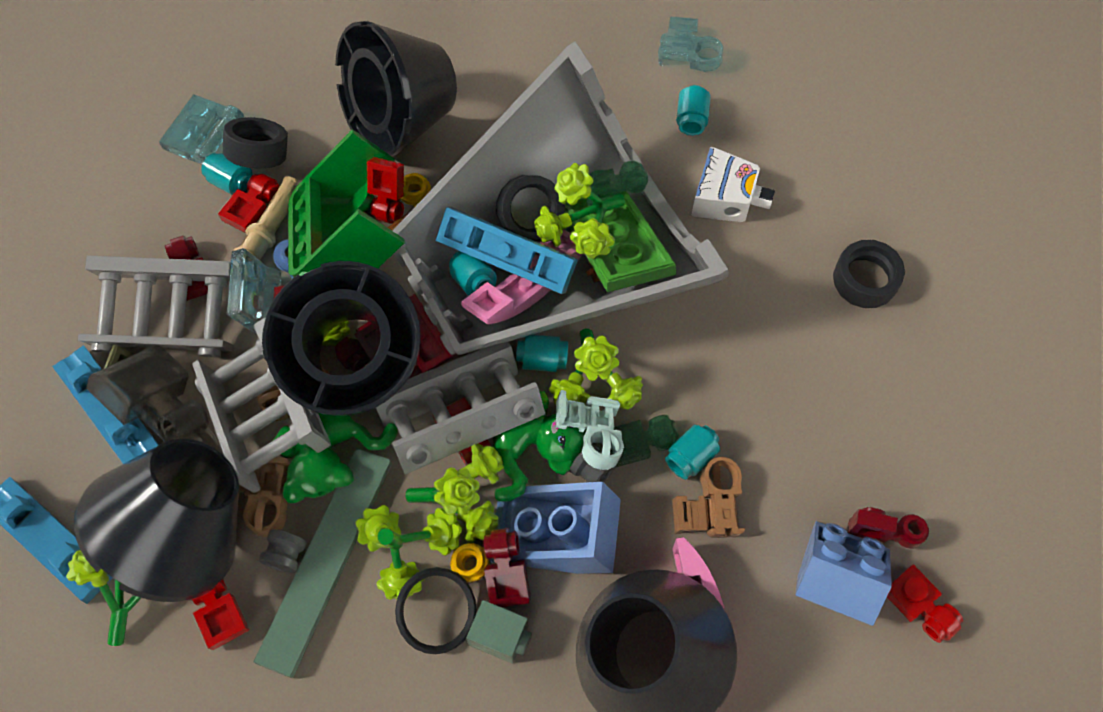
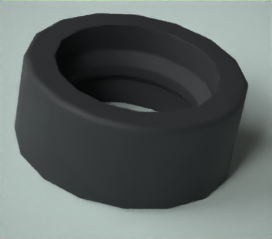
M244 117L234 119L224 125L222 152L227 160L242 167L254 169L273 168L281 165L286 160L288 132L280 124L263 118Z
M521 175L510 180L501 189L496 201V214L501 226L530 240L541 241L535 228L526 229L514 220L511 213V203L514 196L520 190L537 188L547 196L550 203V212L555 213L557 216L564 214L565 204L559 202V194L554 188L555 184L551 180L538 175Z
M859 240L850 244L841 253L833 273L834 286L840 296L850 304L861 308H877L887 304L902 285L905 275L904 263L897 251L886 243L877 240ZM857 260H867L876 263L887 274L888 283L882 288L863 286L852 277L849 272V266Z

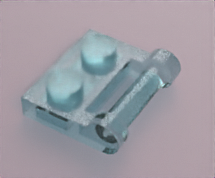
M193 94L159 143L163 150L202 165L205 158L215 153L222 144L224 125L231 120L244 118V114L233 105L226 107ZM221 120L204 146H201L217 122Z
M244 248L232 251L227 315L257 335L254 324L266 317L274 300V287H278L282 283V272L279 269L267 267Z

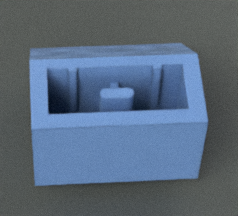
M816 521L798 573L795 595L873 626L892 587L890 549L873 538L867 537L862 539L849 534L839 525L832 523L823 524Z

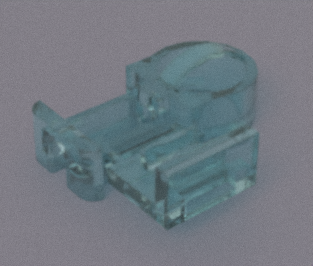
M671 16L667 35L664 33L661 36L658 63L662 66L663 59L690 62V69L710 72L716 70L723 61V45L715 37L692 35V32L698 31V19ZM704 48H711L717 51L719 55L716 58H704L698 56L697 53Z

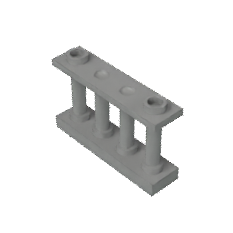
M87 255L85 270L99 276L98 280L102 281L97 334H78V341L91 345V351L110 353L112 346L116 344L127 348L199 351L198 355L204 357H221V352H233V344L225 340H219L223 288L227 287V282L239 283L240 269L230 261ZM122 278H134V282L137 283L132 336L112 335L117 283H121ZM157 279L169 280V283L173 285L168 337H148L152 285L156 284ZM192 281H205V285L208 286L203 339L183 338L187 288L192 285Z
M265 318L254 324L259 337L256 341V346L218 370H212L199 360L192 363L197 379L194 381L195 385L204 396L223 454L234 467L239 485L253 493L261 489L254 471L298 443L300 445L306 444L319 453L331 446L319 414L297 404L280 388L281 395L278 396L276 403L241 425H237L233 411L271 387L278 386L269 367L267 368V373L227 397L223 383L264 358L262 332ZM285 414L290 415L293 424L290 425L288 432L250 456L248 455L243 442L245 439Z
M509 342L480 349L412 377L406 381L393 397L376 407L383 427L388 423H394L402 437L392 442L404 474H408L545 415L537 384L533 382L520 388L513 377L519 374ZM500 382L506 394L486 402L479 390ZM466 397L472 409L451 417L445 405ZM431 411L437 424L416 432L410 419Z

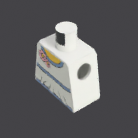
M710 147L691 216L743 222L746 220L750 204L770 209L775 190L756 185L760 171L758 165L717 148Z

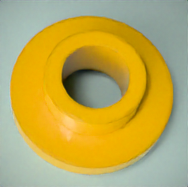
M418 173L405 175L404 196L400 199L408 205L415 206L431 191L429 181Z
M466 543L459 546L453 552L450 560L451 570L458 573L467 583H473L482 579L485 576L484 569L486 565L490 564V560L486 558L484 548L475 543ZM472 557L476 558L477 564L475 568L471 570L465 569L466 560Z

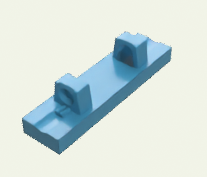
M446 207L435 240L560 294L566 293L578 259L453 207ZM535 252L539 253L537 265L530 268Z
M84 345L74 351L69 357L62 359L52 366L123 464L159 445L116 386L101 378L103 369Z
M11 477L7 478L0 485V525L77 598L88 604L100 592L99 587H94L91 581L79 586L75 581H69L66 578L70 570L68 563L72 560L75 552L80 550L76 536ZM30 511H32V512L17 526V524H18Z

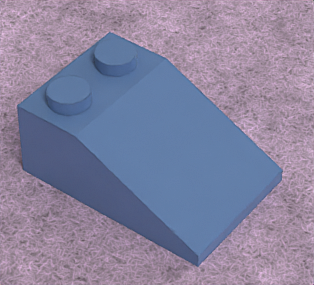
M604 482L526 486L524 494L516 499L497 502L495 515L498 516V526L495 530L508 528L510 532L517 531L520 554L514 555L511 562L525 560L526 567L576 574L613 573L621 499ZM494 558L489 559L490 562L495 563Z

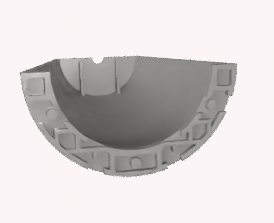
M576 41L568 45L393 230V232L405 240V244L394 253V256L402 267L407 265L412 275L407 277L416 294L418 296L422 294L428 303L424 306V310L434 325L438 324L445 333L440 338L451 355L454 353L459 355L701 288L721 282L729 276L728 267L710 240L706 239L700 243L692 234H689L654 183L643 163L629 144L627 136L614 112L604 102V92L595 71ZM573 163H578L580 166L586 164L589 167V175L593 178V183L590 185L591 192L618 185L624 186L676 264V275L607 293L601 281L594 283L591 276L587 277L585 271L591 269L586 255L582 254L577 261L566 293L560 294L551 290L538 302L520 314L505 321L488 325L462 307L461 301L467 298L468 295L451 277L449 269L450 259L459 250L435 240L446 207H453L503 228L496 214V201L501 189L510 180L521 175H538L556 184L557 175L561 171L570 167ZM525 188L514 196L511 203V213L514 220L520 226L526 229L535 228L534 220L540 216V209L546 205L550 211V203L547 196L541 190ZM570 227L564 229L567 232L572 233ZM487 263L496 273L497 281L495 287L513 274Z

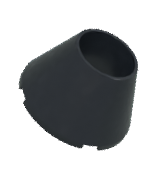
M354 22L345 28L338 42L335 65L341 66L342 84L336 85L344 117L350 130H355L390 156H395L453 108L457 95V82L452 62L440 45L373 22Z
M328 262L321 264L322 267L313 269L302 276L298 274L277 294L264 321L262 332L263 355L275 383L297 404L325 415H355L385 403L406 383L419 355L421 344L420 323L409 296L402 286L387 273L360 262ZM349 320H365L380 327L381 338L378 351L366 367L349 375H331L323 371L320 363V350L325 337L334 327Z
M192 439L166 441L101 475L87 487L77 504L74 515V531L79 548L97 573L101 569L104 570L108 575L121 583L119 589L129 594L159 602H181L200 597L214 589L226 576L235 558L239 495L237 473L222 453L205 443Z
M668 570L637 571L623 576L608 585L588 607L577 635V672L583 691L597 712H715L726 700L735 678L737 668L736 637L732 623L723 606L700 583L688 576ZM651 611L664 612L671 621L675 633L676 646L672 663L665 674L656 682L646 687L635 689L625 680L618 667L616 657L618 639L625 626L638 615Z

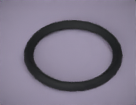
M439 567L428 568L412 576L402 587L395 608L396 623L405 641L418 651L435 655L447 653L457 648L466 640L477 612L476 599L467 581L458 573ZM431 576H443L456 582L465 593L468 601V617L463 630L452 641L438 646L419 642L409 632L404 620V604L408 593L419 581Z

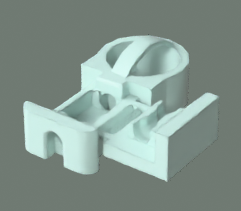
M560 390L556 401V428L577 427L579 432H584L587 429L583 437L582 455L585 461L593 468L608 470L618 463L624 445L621 431L614 430L613 417L616 416L620 403L612 399L591 396L585 405L582 402L568 400L566 398V391ZM599 406H604L603 411L599 410ZM602 443V454L596 451L591 444Z

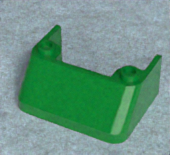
M353 129L297 185L290 196L288 204V272L293 277H296L301 272H309L322 267L321 264L335 261L360 262L379 269L387 259L405 244L403 237L365 214L371 208V203L375 198L373 194L367 193V161L377 157L395 162V158Z

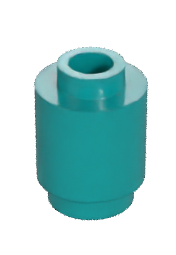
M691 85L682 89L679 93L676 122L679 130L686 135L694 136L701 134L709 122L711 95L709 91L701 86Z
M223 153L208 155L201 168L203 176L206 177L210 184L231 195L237 189L246 193L248 180L253 175L251 168L232 163L226 159Z
M461 251L455 253L450 259V275L468 296L487 282L495 287L497 281L496 273L485 261Z
M536 334L526 336L525 341L518 340L516 361L523 362L522 369L557 372V369L566 370L568 341H560V337Z
M694 424L669 448V454L665 457V462L678 477L684 480L690 476H696L720 452L718 444L720 439L710 427L706 425L701 427Z

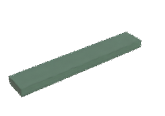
M356 448L348 464L353 472L354 481L348 486L337 487L253 661L255 664L293 679L357 542L359 531L355 522L359 518H364L363 511L366 508L373 507L390 471L392 462L387 458Z

